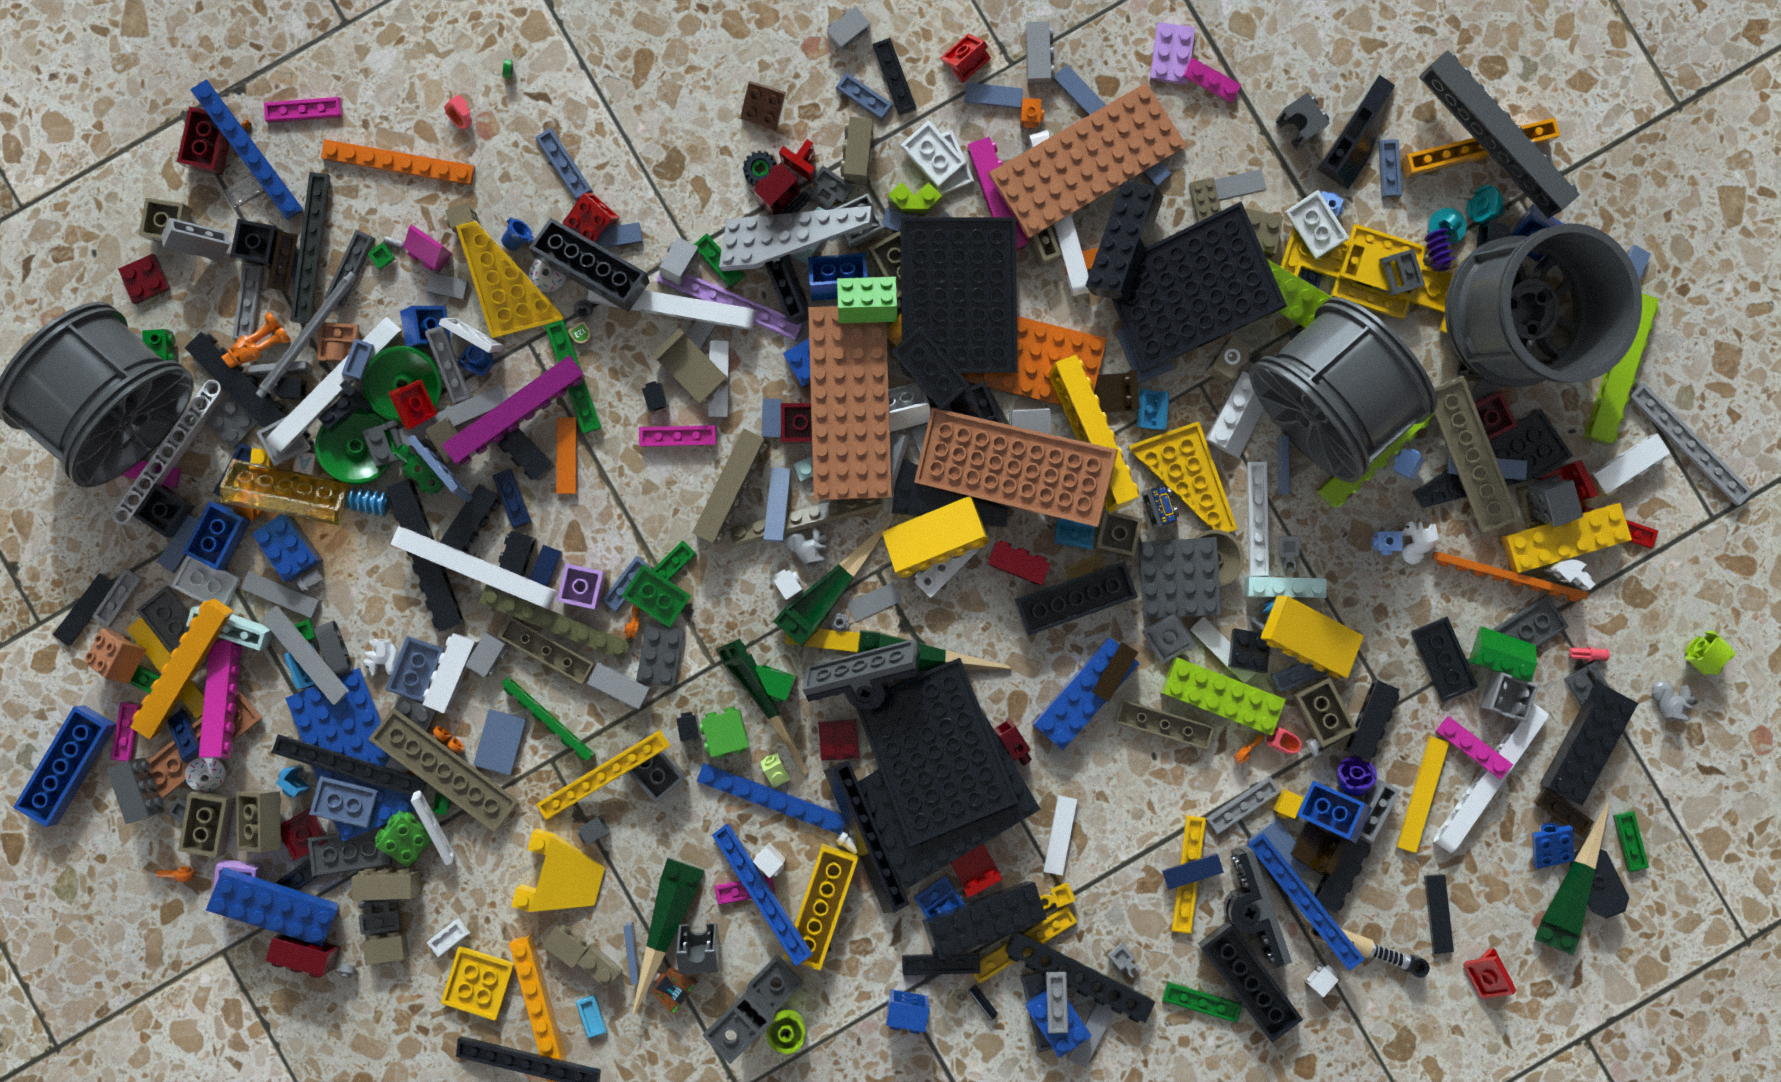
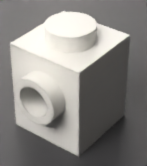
M784 569L775 575L777 579L774 580V583L786 600L803 590L799 584L801 579L796 572L792 573L790 570L786 572Z

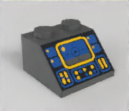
M1162 485L1142 492L1153 529L1178 521L1179 513L1176 506L1172 505L1171 499H1173V494L1170 488Z

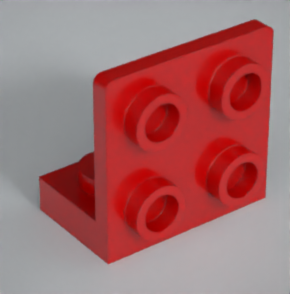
M583 193L562 223L595 243L609 224L617 223L620 217L593 193Z
M1582 460L1571 462L1539 477V480L1558 475L1562 477V479H1559L1560 482L1567 479L1574 481L1579 501L1598 495Z
M984 844L950 863L968 898L1002 880Z

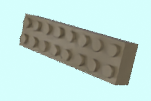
M1214 177L1190 182L1189 189L1197 223L1221 211Z
M510 616L498 637L582 685L586 682L596 664L513 616Z
M1120 699L1114 719L1116 723L1207 750L1209 749L1215 728L1208 724L1124 699Z

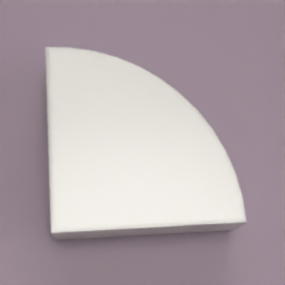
M1310 738L1305 741L1314 758L1321 755V751L1318 749L1320 746L1316 739Z

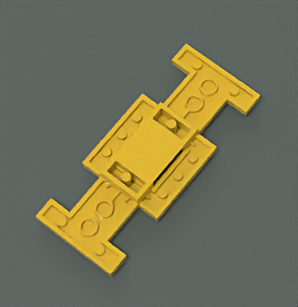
M1354 223L1348 241L1346 240L1316 260L1294 225L1292 226L1280 264L1282 268L1298 276L1300 268H1304L1335 278L1330 296L1350 300L1364 308L1401 320L1405 319L1410 303L1444 313L1439 332L1448 334L1445 320V304L1453 274L1436 272L1431 267L1424 265L1423 259L1427 249L1426 246ZM1414 249L1425 286L1390 296L1388 293L1357 284V282L1389 291L1390 288L1383 265H1380L1379 259ZM1395 261L1390 262L1397 286L1401 287L1402 283Z

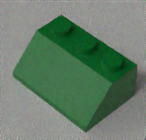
M1480 626L1468 663L1531 682L1537 666L1536 645Z
M764 664L756 666V671L767 694L772 696L771 699L780 703L784 700L787 701L791 696L797 676Z

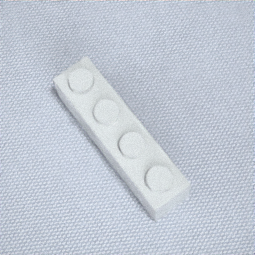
M1658 434L1649 435L1589 474L1598 495L1606 494L1610 496L1618 491L1617 487L1620 485L1625 486L1634 480L1633 477L1637 474L1640 476L1650 470L1649 466L1653 464L1658 465L1665 461V456L1670 454V451Z
M453 633L448 637L445 644L447 646L446 651L440 655L438 664H440L438 670L434 671L430 681L432 684L424 692L423 705L441 713H449L468 669L465 665L477 647L478 641L459 633Z

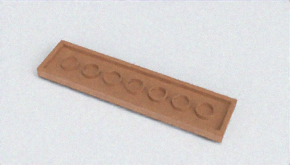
M240 689L236 695L237 711L234 716L235 731L232 743L263 719ZM202 717L192 724L199 744ZM174 740L148 760L151 766L152 778L157 783V792L162 800L186 781L185 770L190 762L185 763L182 761Z

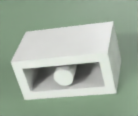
M768 843L755 856L753 862L770 878L772 875L776 877L784 869L785 865L783 863L786 858Z

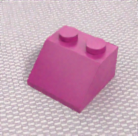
M412 224L409 226L403 246L408 250L407 255L416 261L418 258L424 261L422 265L430 271L435 269L440 272L452 253Z

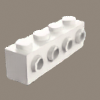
M972 549L967 551L965 555L949 558L945 563L934 564L928 570H920L914 576L916 578L914 583L931 598L979 549Z

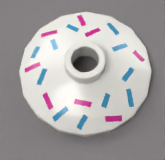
M538 259L533 261L529 269V279L541 292H555L566 281L565 275ZM545 270L550 271L549 275L544 276L543 272Z
M198 757L191 761L185 770L187 784L192 789L200 792L216 790L223 784L226 776L225 767L218 759ZM207 775L209 778L203 779L201 776Z

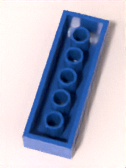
M1110 637L1103 642L1032 723L1062 750L1068 746L1106 703V700L1091 691L1119 646ZM1136 659L1132 662L1118 688L1140 664Z
M85 705L74 706L13 808L45 827L57 825L114 731L116 723Z
M223 867L206 911L323 946L337 912L338 903Z

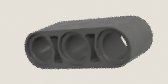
M333 620L315 627L316 638L325 662L338 678L353 673L354 667L337 623Z

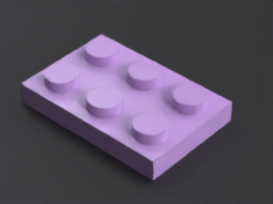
M1157 23L1149 80L1183 85L1188 84V79L1182 76L1192 56L1195 27Z

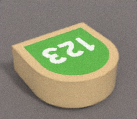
M585 321L568 330L572 339L578 344H586L591 339V331Z

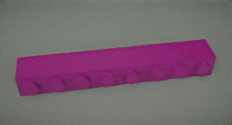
M567 356L442 444L443 448L457 466L467 465L472 461L474 455L484 453L488 449L487 446L493 442L498 443L504 438L503 435L508 431H515L520 427L519 424L521 422L531 420L536 415L535 412L548 408L552 404V400L565 396L569 388L579 386L585 378L583 372L571 356Z

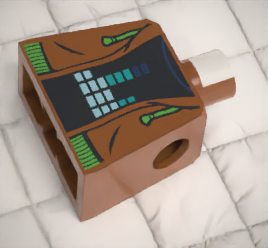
M670 967L665 974L658 969L653 978L657 985L652 992L674 1015L696 986L698 980L687 974H679V971L673 967Z

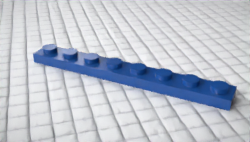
M206 79L191 88L192 94L288 221L303 211L301 205Z
M706 763L702 765L697 779L699 783L839 835L842 834L845 821L841 813Z
M730 824L724 825L712 834L714 840L794 965H800L811 957L813 953Z
M1261 833L1249 842L1248 846L1254 850L1255 855L1346 968L1350 971L1365 960L1364 956L1267 836Z

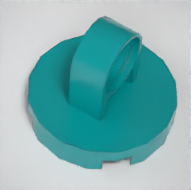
M1483 185L1473 192L1475 195L1472 197V200L1467 202L1466 211L1468 217L1480 224L1490 222L1505 214L1502 193L1498 188L1491 185Z
M1442 208L1433 213L1428 219L1427 234L1438 229L1447 228L1448 231L1443 235H1449L1450 238L1445 242H1451L1454 245L1465 235L1467 228L1466 220L1456 209Z

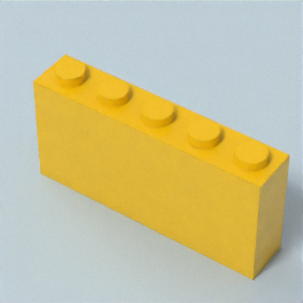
M971 496L882 531L895 573L900 578L910 577L913 573L920 570H928L934 564L945 563L949 558L965 555L967 551L980 549L986 543H989L977 506Z
M1289 596L1276 597L1261 635V639L1267 641L1266 644L1273 648L1279 647L1282 649V653L1288 656L1294 655L1298 657L1297 660L1304 664L1310 663L1313 665V669L1320 672L1325 671L1328 673L1327 676L1336 680L1348 678L1364 637L1358 632Z

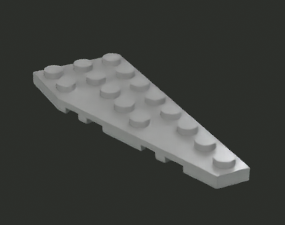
M872 206L727 219L719 268L721 271L760 268L764 266L763 263L779 261L780 257L788 254L793 256L820 246V243L826 240H830V242L836 240L837 236L845 233L850 235L872 227L874 210Z

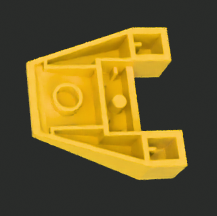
M538 828L533 830L527 850L546 856L537 887L519 885L515 890L511 907L535 912L595 906L605 867L557 834Z

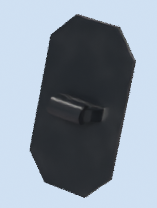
M1600 849L1588 905L1593 913L1607 919L1625 912L1630 897L1608 853ZM1580 850L1574 852V861Z

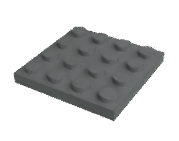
M1217 537L1139 542L1144 619L1164 618L1174 612L1179 617L1222 615Z

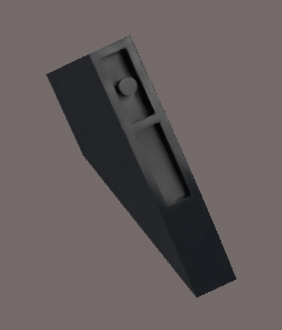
M1378 75L1316 168L1347 190L1370 158L1395 87L1393 83Z
M985 382L964 390L951 402L952 412L1002 423Z

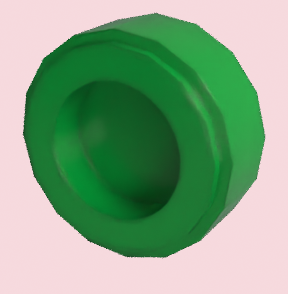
M505 59L502 77L510 79L513 72V61Z

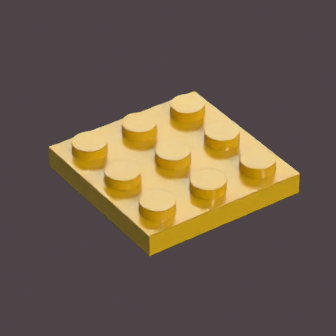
M459 946L440 1003L496 1021L512 975L514 963Z

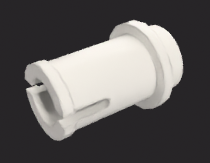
M316 569L303 578L299 577V580L296 582L302 591L305 589L308 591L310 586L324 578L320 571Z
M842 832L836 839L838 845L844 846L855 855L857 849L852 838L848 836L849 833Z

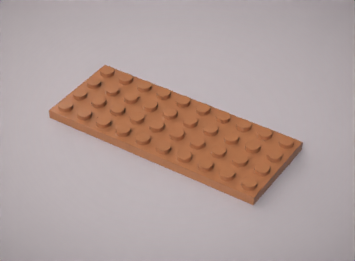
M1146 82L990 171L988 176L1013 216L1016 217V221L1027 238L1030 239L1120 187L1123 182L1132 180L1185 149L1187 145Z
M838 306L808 307L814 500L892 498L886 322L839 323Z
M932 407L914 482L1100 527L1118 450L946 410L940 411Z

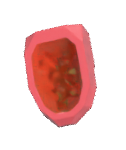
M459 94L450 99L444 106L446 115L457 127L467 129L472 122L470 109L467 107L468 103Z
M1280 727L1275 728L1273 735L1268 734L1266 739L1269 747L1289 755L1300 752L1302 747L1298 736Z

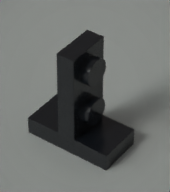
M346 380L340 384L346 393L318 417L331 433L360 407L368 414L373 410L368 401Z

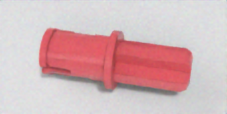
M1592 647L1570 648L1568 655L1572 659H1586L1587 662L1592 660L1608 661L1610 652L1608 649H1595Z

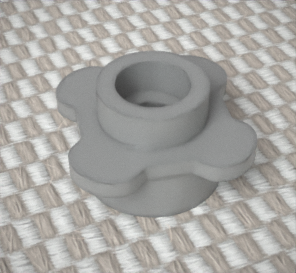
M340 964L339 969H335V971L340 972L339 976L351 978L352 975H357L355 973L356 966Z

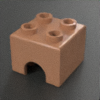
M101 628L99 634L94 639V644L85 656L84 663L105 679L129 684L146 649L141 645L130 642L131 638L126 634Z

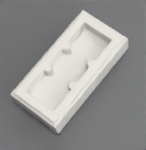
M458 917L426 943L439 958L467 936L470 931Z

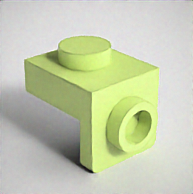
M778 753L769 755L761 761L763 771L773 788L790 780V776L782 764Z

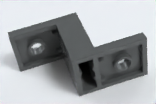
M776 955L736 994L732 1006L702 1036L731 1064L773 1022L776 1011L804 984V981ZM775 977L780 978L782 985L774 987L771 984V980ZM726 1031H735L736 1038L734 1040L727 1039L725 1036Z

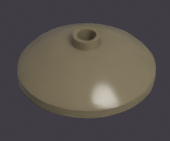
M1207 530L1198 534L1195 538L1217 537L1218 556L1220 557V587L1230 584L1240 575L1244 566V551L1240 542L1230 533L1223 530Z

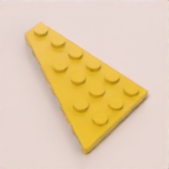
M477 221L456 226L491 338L564 319L563 314Z
M1199 421L1128 446V449L1212 530H1223L1229 533L1238 529Z

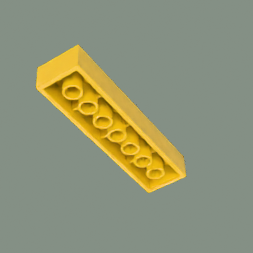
M1076 354L1055 362L1048 375L1076 439L1118 450L1105 503L1108 512L1112 513L1131 505L1139 497V489L1130 477L1131 470L1123 461V452L1115 443V434L1107 425V416L1101 411L1099 398L1092 391V382L1089 377H1086L1084 364L1081 359H1078Z

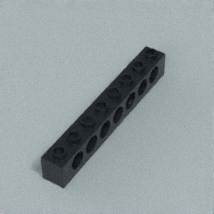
M1019 931L1012 933L1004 950L1009 954V959L1017 963L1021 960L1026 963L1025 967L1036 971V969L1043 971L1042 975L1045 977L1046 972H1057L1060 965H1066L1067 988L1070 989L1073 986L1080 995L1084 997L1090 995L1094 997L1093 1001L1102 1006L1105 1003L1112 1006L1111 1010L1118 1014H1122V1012L1128 1014V1018L1136 1023H1139V1021L1146 1023L1155 1004L1152 998ZM1030 947L1032 949L1031 954L1023 956V950ZM1043 956L1049 957V961L1046 965L1040 964V960ZM1082 973V981L1075 982V976ZM1095 982H1100V988L1097 991H1092V985ZM1117 991V998L1110 1000V993ZM1134 999L1133 1007L1127 1008V1002Z

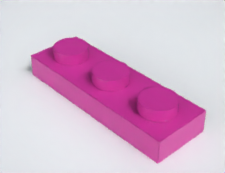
M1194 58L1190 59L1182 76L1230 103L1234 101L1241 86L1240 83Z

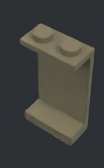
M680 328L652 353V356L701 406L704 403L706 405L714 399L713 395L718 390L722 391L728 385V377Z

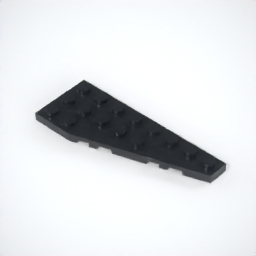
M1541 408L1517 423L1518 426L1490 440L1496 458L1527 461L1526 480L1524 481L1544 476L1573 456ZM1446 469L1412 493L1422 508L1467 497L1459 476L1447 474L1448 469ZM1504 479L1507 486L1524 482L1523 480Z

